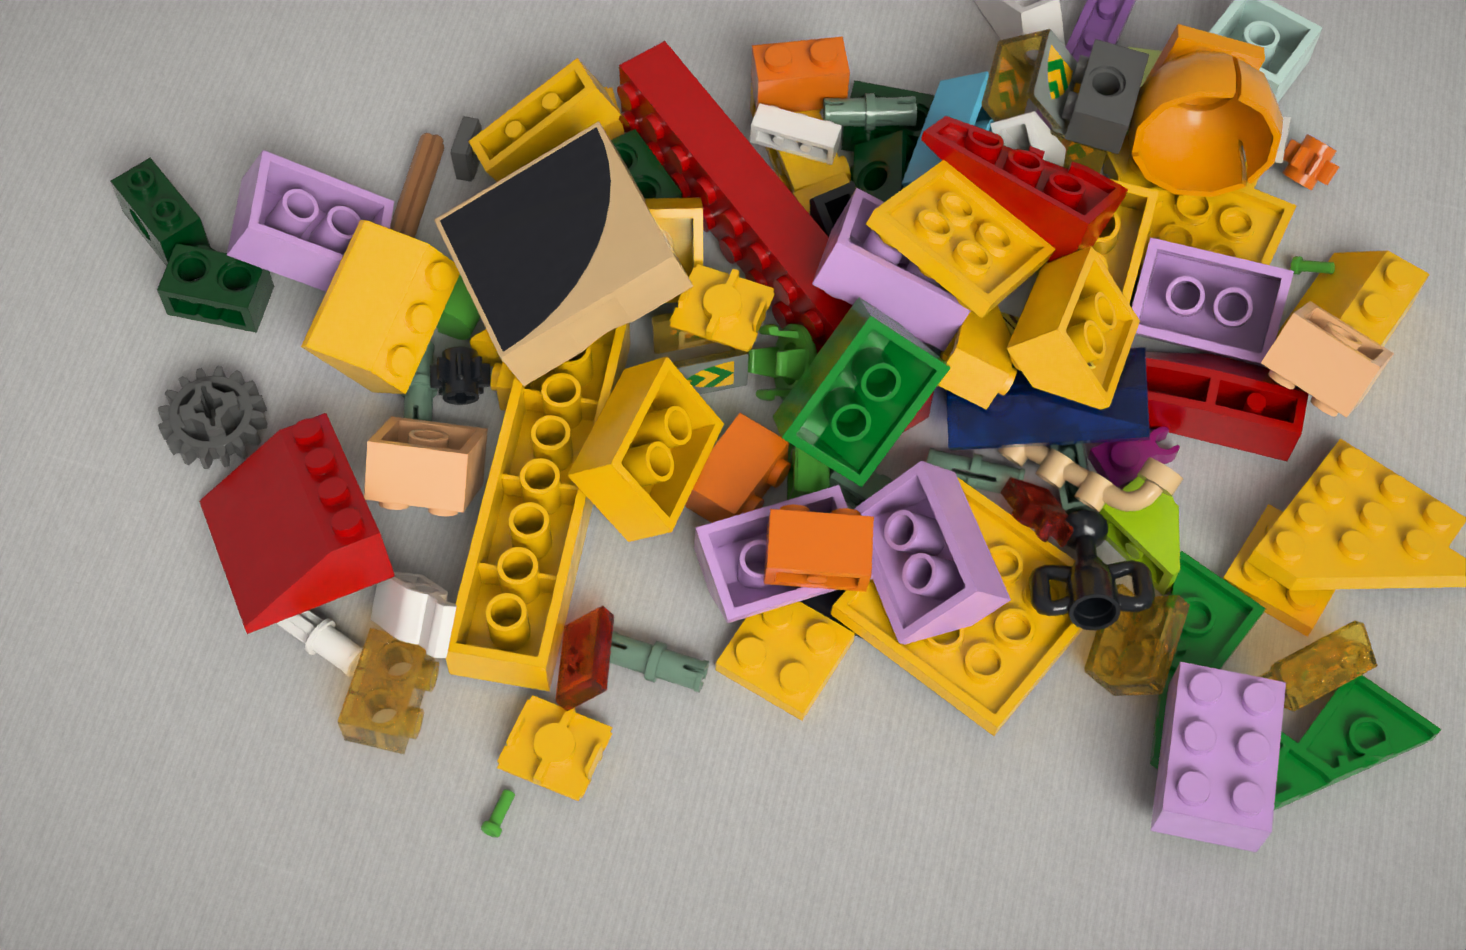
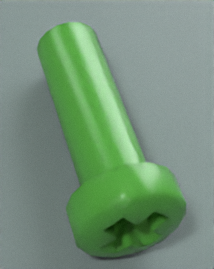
M1294 256L1291 261V270L1294 271L1293 274L1297 275L1301 274V272L1333 274L1335 264L1334 262L1303 260L1301 256Z
M503 790L489 820L482 823L481 830L488 836L500 837L502 833L500 826L515 797L512 791Z

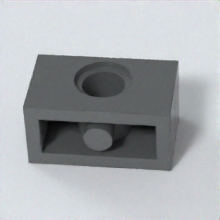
M1095 39L1090 56L1080 55L1072 80L1074 83L1081 84L1078 93L1069 91L1061 118L1070 120L1065 139L1119 154L1129 128L1149 54Z

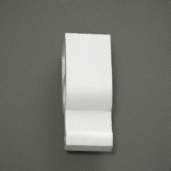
M394 572L395 577L377 583L370 620L394 638L403 642L420 645L429 656L447 658L457 607L456 604L447 602L448 592L422 574Z

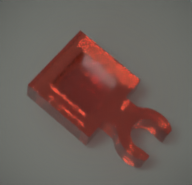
M1009 477L1000 493L1013 509L1011 512L1012 516L1024 526L1035 529V534L1043 542H1047L1051 536L1060 547L1064 548L1074 529L1066 521L1068 514L1047 488Z

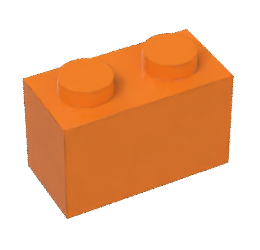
M843 36L752 45L751 84L756 111L759 103L777 106L780 109L791 112L823 109L824 98L845 99L848 97L850 70Z
M739 413L713 447L685 507L711 523L762 508L764 505V499L762 498L771 486L778 488L789 473L791 463L788 462L789 442L742 413Z
M794 504L784 505L780 509H770L766 536L764 584L866 592L872 575L874 516H861L859 511L848 508L835 509L831 513L810 512L808 507Z

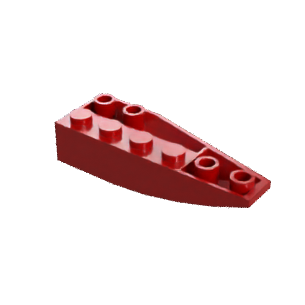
M1129 351L1110 407L1102 410L1034 388L1023 372L1018 369L1014 382L1007 392L1153 429L1167 427L1169 433L1286 462L1302 434L1309 393L1298 386H1295L1294 389H1289L1274 381L1268 375L1271 369L1213 354Z

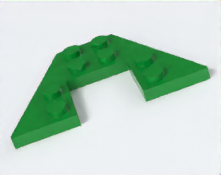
M1183 551L1180 552V571L1171 590L1149 763L1157 770L1168 685L1180 662L1222 669L1266 609ZM1352 668L1298 743L1281 731L1274 810L1428 743L1439 734L1441 729Z

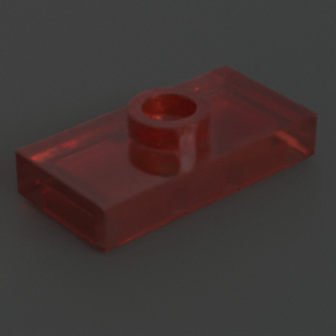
M604 606L598 607L564 626L555 702L566 711L607 691L614 615Z

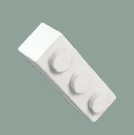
M759 103L751 123L750 142L832 165L840 145L842 125L828 120L823 121L809 117L803 113L783 110L777 106Z

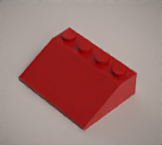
M327 413L300 420L294 425L277 431L199 501L247 634L395 577L380 531Z

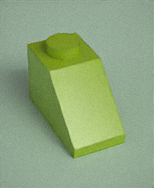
M1138 476L1122 490L1126 492L1135 491L1145 481ZM1164 493L1150 506L1139 511L1125 512L1112 508L1105 503L1099 514L1108 523L1106 541L1125 560L1145 563L1151 570L1154 588L1164 596L1171 590L1180 571L1179 505L1174 502L1173 496H1168Z

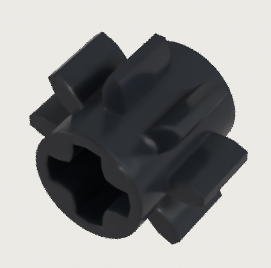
M459 346L445 349L442 352V357L437 358V365H430V388H439V395H443V400L446 403L454 405L474 403L479 400V394L484 393L483 387L491 386L490 364L482 363V357L478 356V352L473 348Z

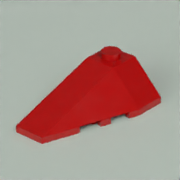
M949 116L943 117L927 128L921 137V140L941 160L949 163L1053 246L1056 250L1047 263L1089 246L1093 247L1128 191L1127 188L1087 166L1072 161L1068 169L1043 160L1045 151L1032 146L1029 147L1028 151L1004 146V141L1000 135Z

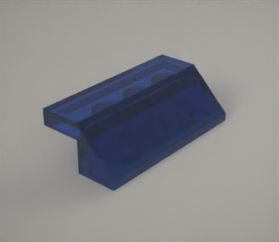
M1145 347L1130 348L1110 407L1102 410L1034 388L1023 372L1018 369L1009 391L1004 396L997 393L987 410L947 390L948 448L950 451L1150 440Z

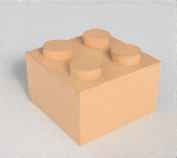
M1310 301L1292 314L1261 364L1271 369L1268 375L1280 385L1289 389H1294L1295 386H1298L1312 395L1311 403L1324 413L1334 417L1340 413L1347 418L1362 402L1394 353Z
M391 416L367 441L365 500L379 501L380 507L390 510H403L409 506L428 508L429 513L437 516H454L458 512L464 513L483 486L488 429Z

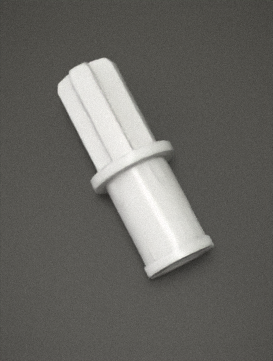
M310 610L275 623L302 642L308 654L314 655L317 653L342 670L348 677L357 673L368 657V650L360 647L335 629L336 624L332 619L327 618L323 620Z

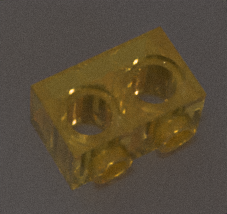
M370 628L337 721L344 740L405 754L409 738L416 739L420 733L424 718V710L420 708L425 691L432 692L436 685L439 674V662H436L434 657L427 655L426 650L420 645L400 641L386 631ZM405 662L412 665L409 671L402 675L396 676L388 673L395 664ZM393 709L396 711L395 716L385 723L372 721L373 716L380 710Z

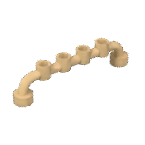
M947 390L946 399L951 411L965 422L960 429L963 433L982 445H985L990 437L1002 443L998 453L1020 467L1024 465L1027 459L1037 463L1040 467L1035 474L1057 489H1061L1065 481L1075 485L1079 489L1074 497L1097 512L1101 511L1105 503L1112 508L1125 512L1139 511L1150 506L1162 493L1173 496L1183 480L1178 473L1165 464L1148 457L1137 474L1145 481L1144 484L1135 491H1123L1101 475L1088 471L1076 464L1061 452L1048 448L1019 428L1008 425L978 405L975 406L968 400Z

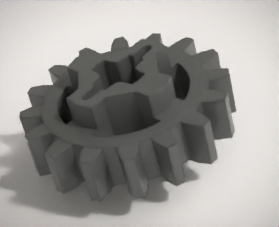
M217 366L213 376L206 377L203 369L199 368L196 371V380L190 382L182 376L178 379L182 387L179 392L174 390H167L165 392L169 405L158 407L159 415L163 421L158 424L164 440H166L170 452L173 455L180 453L185 464L190 465L198 457L204 469L210 468L213 459H220L224 467H229L230 455L236 453L239 457L245 459L248 455L244 446L247 443L252 445H259L261 443L257 430L267 428L268 423L264 415L267 408L262 395H259L255 382L251 380L245 383L240 371L236 370L227 378L222 366ZM212 409H214L216 416H214L215 426H212L210 419H212Z

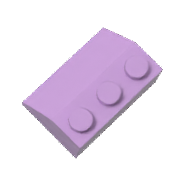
M920 461L854 508V510L861 513V516H874L872 579L900 644L905 645L972 626L1011 600L955 472Z
M839 485L696 527L694 550L708 591L727 623L835 591V589L764 584L767 524L770 509H780L784 505L794 504L808 507L810 512L831 513L835 509L848 508Z

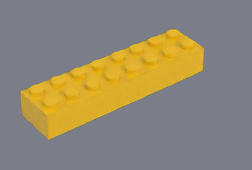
M629 323L604 334L580 354L525 386L522 385L516 376L514 377L455 603L457 607L447 658H445L449 674L550 692L593 508V503L567 475L625 369L630 349Z

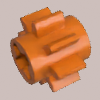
M1309 134L1306 135L1301 144L1291 139L1285 149L1283 160L1288 162V165L1283 174L1310 190L1314 188L1317 181L1328 185L1339 169L1338 165L1331 162L1337 151Z

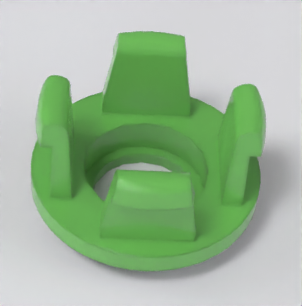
M766 324L760 327L759 332L762 335L778 337L775 347L751 349L748 352V373L774 378L776 388L758 389L756 391L757 398L764 401H773L775 396H780L784 401L816 357V346L806 327L801 324H789L783 330H778V326L775 324Z

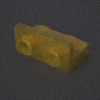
M1117 584L1118 593L1134 597V593L1125 585ZM1179 595L1155 596L1151 607L1140 612L1121 611L1119 619L1113 625L1096 631L1084 667L1085 672L1113 696L1162 694L1190 605Z
M1354 620L1287 657L1276 661L1271 665L1269 671L1258 677L1286 682L1284 708L1294 712L1378 665L1364 623Z

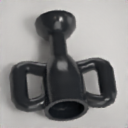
M1090 510L1073 512L1060 522L1058 530L1062 542L1067 547L1076 550L1077 560L1073 566L1042 565L1035 568L1029 577L1031 604L1037 613L1046 616H1059L1069 613L1071 622L1084 630L1095 631L1105 629L1119 619L1121 611L1140 612L1151 607L1155 599L1151 570L1145 563L1129 560L1105 564L1097 557L1096 548L1107 538L1108 523L1101 514ZM1131 576L1134 597L1118 593L1116 579ZM1049 580L1067 583V596L1052 601Z

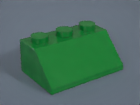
M858 297L772 417L782 439L860 487H863L951 367L901 324Z

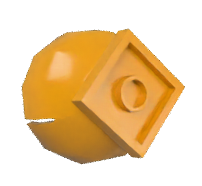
M1177 24L1144 84L1139 89L1128 132L1132 157L1146 180L1175 195L1214 197L1245 188L1246 174L1247 181L1252 184L1274 164L1282 136L1283 117L1277 99L1264 73L1259 71L1265 61L1264 47ZM1242 146L1244 147L1245 157H1246V161H1247V171H1246V166H1245V160H1244V154H1243Z

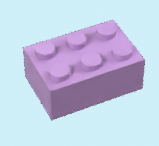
M262 150L241 180L227 256L327 292L359 221L367 220L390 229L394 201Z
M856 188L830 233L812 285L824 290L828 295L842 299L852 305L860 297L897 321L921 342L928 343L944 351L971 310L963 307L955 296L934 279L922 274L913 262L897 249L885 244L880 236L866 225L874 209L884 202Z
M1150 237L1132 305L1133 311L1140 320L1135 335L1266 367L1261 362L1276 340L1294 271Z
M1180 662L1168 685L1150 831L1253 852L1259 850L1272 833L1286 682Z

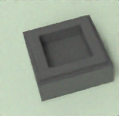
M463 116L450 154L456 179L472 182L479 167L480 161L468 142L482 131L478 118Z

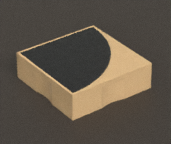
M600 122L588 127L434 219L500 358L523 386L580 354L609 331L636 321L693 287L669 241L646 206L645 198L622 157Z

